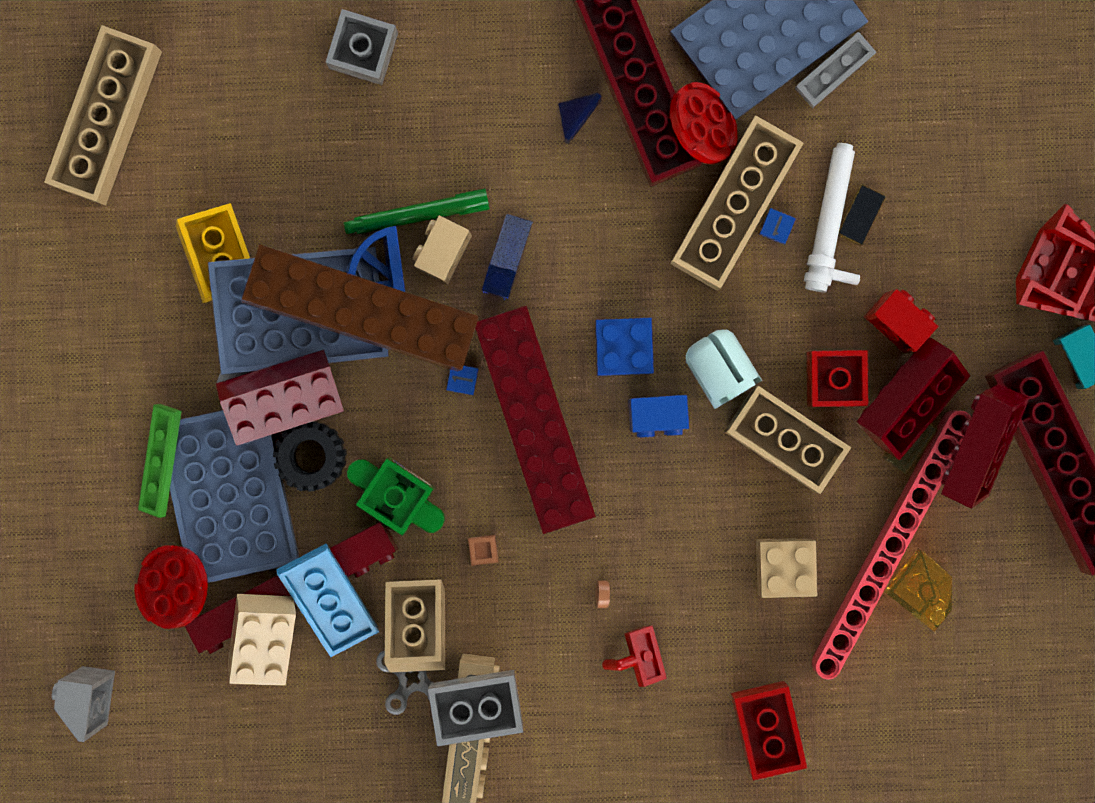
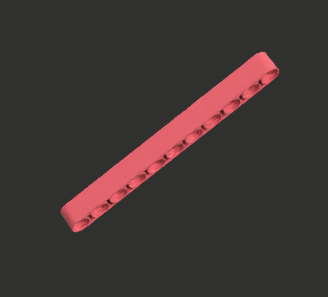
M954 410L945 413L825 633L811 661L814 671L823 679H833L840 673L941 486L945 472L951 468L954 462L951 459L952 453L958 444L961 445L964 437L961 434L962 428L968 419L971 420V416L967 412ZM956 415L962 419V426L958 430L952 427V419ZM945 439L949 443V450L946 454L942 455L938 446ZM933 464L936 467V474L933 478L929 479L925 474V470L928 465ZM920 488L923 492V498L920 502L915 503L912 499V493L915 489ZM907 512L910 516V522L907 526L901 527L899 517ZM890 537H895L897 546L894 550L888 551L886 541ZM878 561H882L884 564L883 572L879 575H874L873 565ZM869 585L871 588L870 596L866 599H861L859 596L860 589L863 586ZM851 610H857V620L853 623H847V613ZM843 634L845 636L844 644L840 647H834L833 639L835 636ZM824 659H831V668L827 671H821L820 663Z

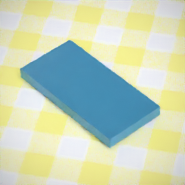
M327 544L276 569L280 580L330 657L379 633L377 624Z

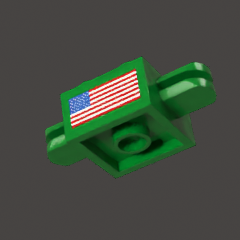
M386 458L380 469L365 459L354 461L347 470L349 481L365 491L356 506L403 536L412 523L428 533H434L443 526L445 522L444 512L428 501L435 487L392 458Z

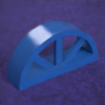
M396 226L388 227L368 237L356 249L348 263L346 273L355 275L358 262L362 258L388 279L387 281H378L376 283L405 292ZM383 239L386 266L366 251L370 245Z

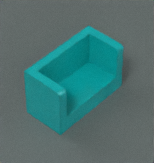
M1091 325L1079 326L1052 340L1055 345H1062L1080 381L1075 384L1076 388L1087 389L1094 385L1095 333Z

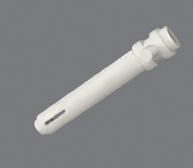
M837 143V147L833 148L813 251L809 255L807 262L809 270L804 276V282H806L805 289L811 291L827 292V288L831 286L832 280L852 285H858L860 282V275L834 269L836 262L834 253L855 155L853 145Z

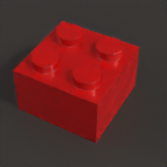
M894 289L885 292L864 315V318L903 353L916 352L939 326L933 322L935 317L924 308L920 310L913 304L914 298L903 289L901 291Z
M868 350L806 352L807 407L868 406Z

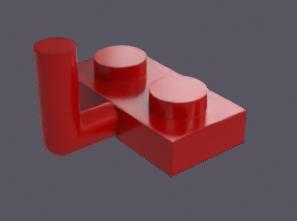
M647 625L624 633L630 656L619 660L605 659L602 663L605 670L622 671L633 667L639 687H645L667 679L653 625Z

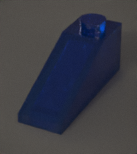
M506 214L482 287L483 293L506 300L510 299L533 221Z

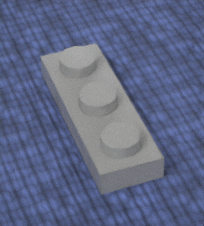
M857 32L803 79L795 89L813 109L875 55L876 51Z

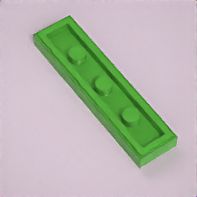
M163 404L153 405L138 507L139 511L158 518L165 517L167 512L182 412Z

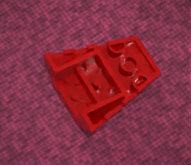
M1064 204L1039 229L1016 277V304L1095 322V232L1090 229L1091 226L1084 219H1080L1073 213L1074 210L1068 204Z

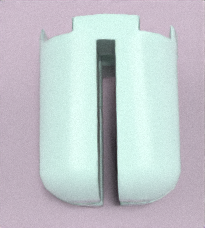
M716 330L712 332L709 336L694 343L685 355L687 365L714 409L762 381L734 333L729 330Z

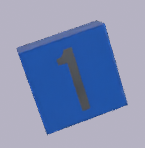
M770 208L759 235L785 245L796 218Z
M463 366V369L458 372L450 370L446 390L474 395L479 368Z

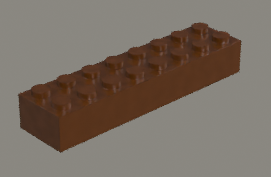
M260 244L241 300L242 303L457 372L463 369L479 317Z

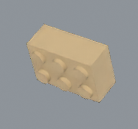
M441 580L386 582L385 665L389 672L445 670V588Z
M237 594L228 658L229 684L286 685L296 618L295 604L291 596Z

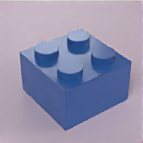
M652 318L604 319L595 321L597 376L654 373Z
M687 395L628 399L630 432H636L637 437H654L655 431L664 430V435L666 436L683 435V429H689Z

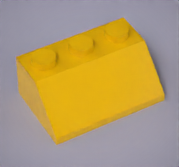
M231 203L182 217L176 221L175 226L203 303L212 301L208 262L250 258Z

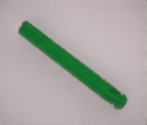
M486 188L455 194L454 197L355 217L354 220L344 222L346 234L354 232L362 234L388 227L438 218L439 215L446 217L459 214L460 216L489 210Z

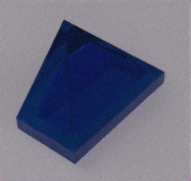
M599 93L558 103L564 142L568 145L601 102L602 96Z

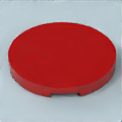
M692 82L677 90L672 97L670 104L672 127L680 144L692 157L706 164H716L725 160L732 150L736 148L738 139L736 120L720 100L719 92L707 84Z
M178 545L158 547L151 551L141 563L142 568L139 573L138 582L134 586L136 603L147 621H151L153 624L164 629L181 628L191 623L204 606L208 591L207 574L199 557L190 549Z

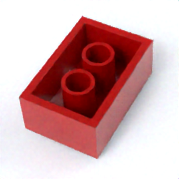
M785 681L731 693L747 767L752 780L806 769L807 763L789 686Z

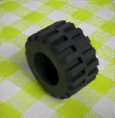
M309 422L285 430L281 434V439L277 440L275 444L277 446L276 451H273V457H276L274 467L279 470L280 474L278 476L281 480L285 479L287 481L286 484L290 487H296L299 491L306 490L308 492L323 489L334 483L342 474L341 471L346 465L345 455H347L346 449L343 447L344 441L342 438H339L338 432L335 429L329 428V425L318 422ZM305 440L317 441L325 451V463L317 472H305L296 462V449Z

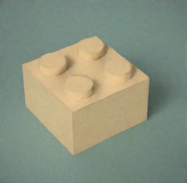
M439 215L436 221L432 219L425 232L428 238L424 246H418L413 260L416 262L414 266L419 271L448 285L472 235L468 229Z
M812 538L756 539L757 594L761 598L817 596L815 540Z

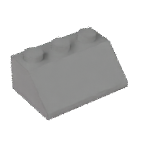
M82 666L59 679L58 683L54 684L52 690V700H55L54 710L79 742H85L108 725L115 671Z

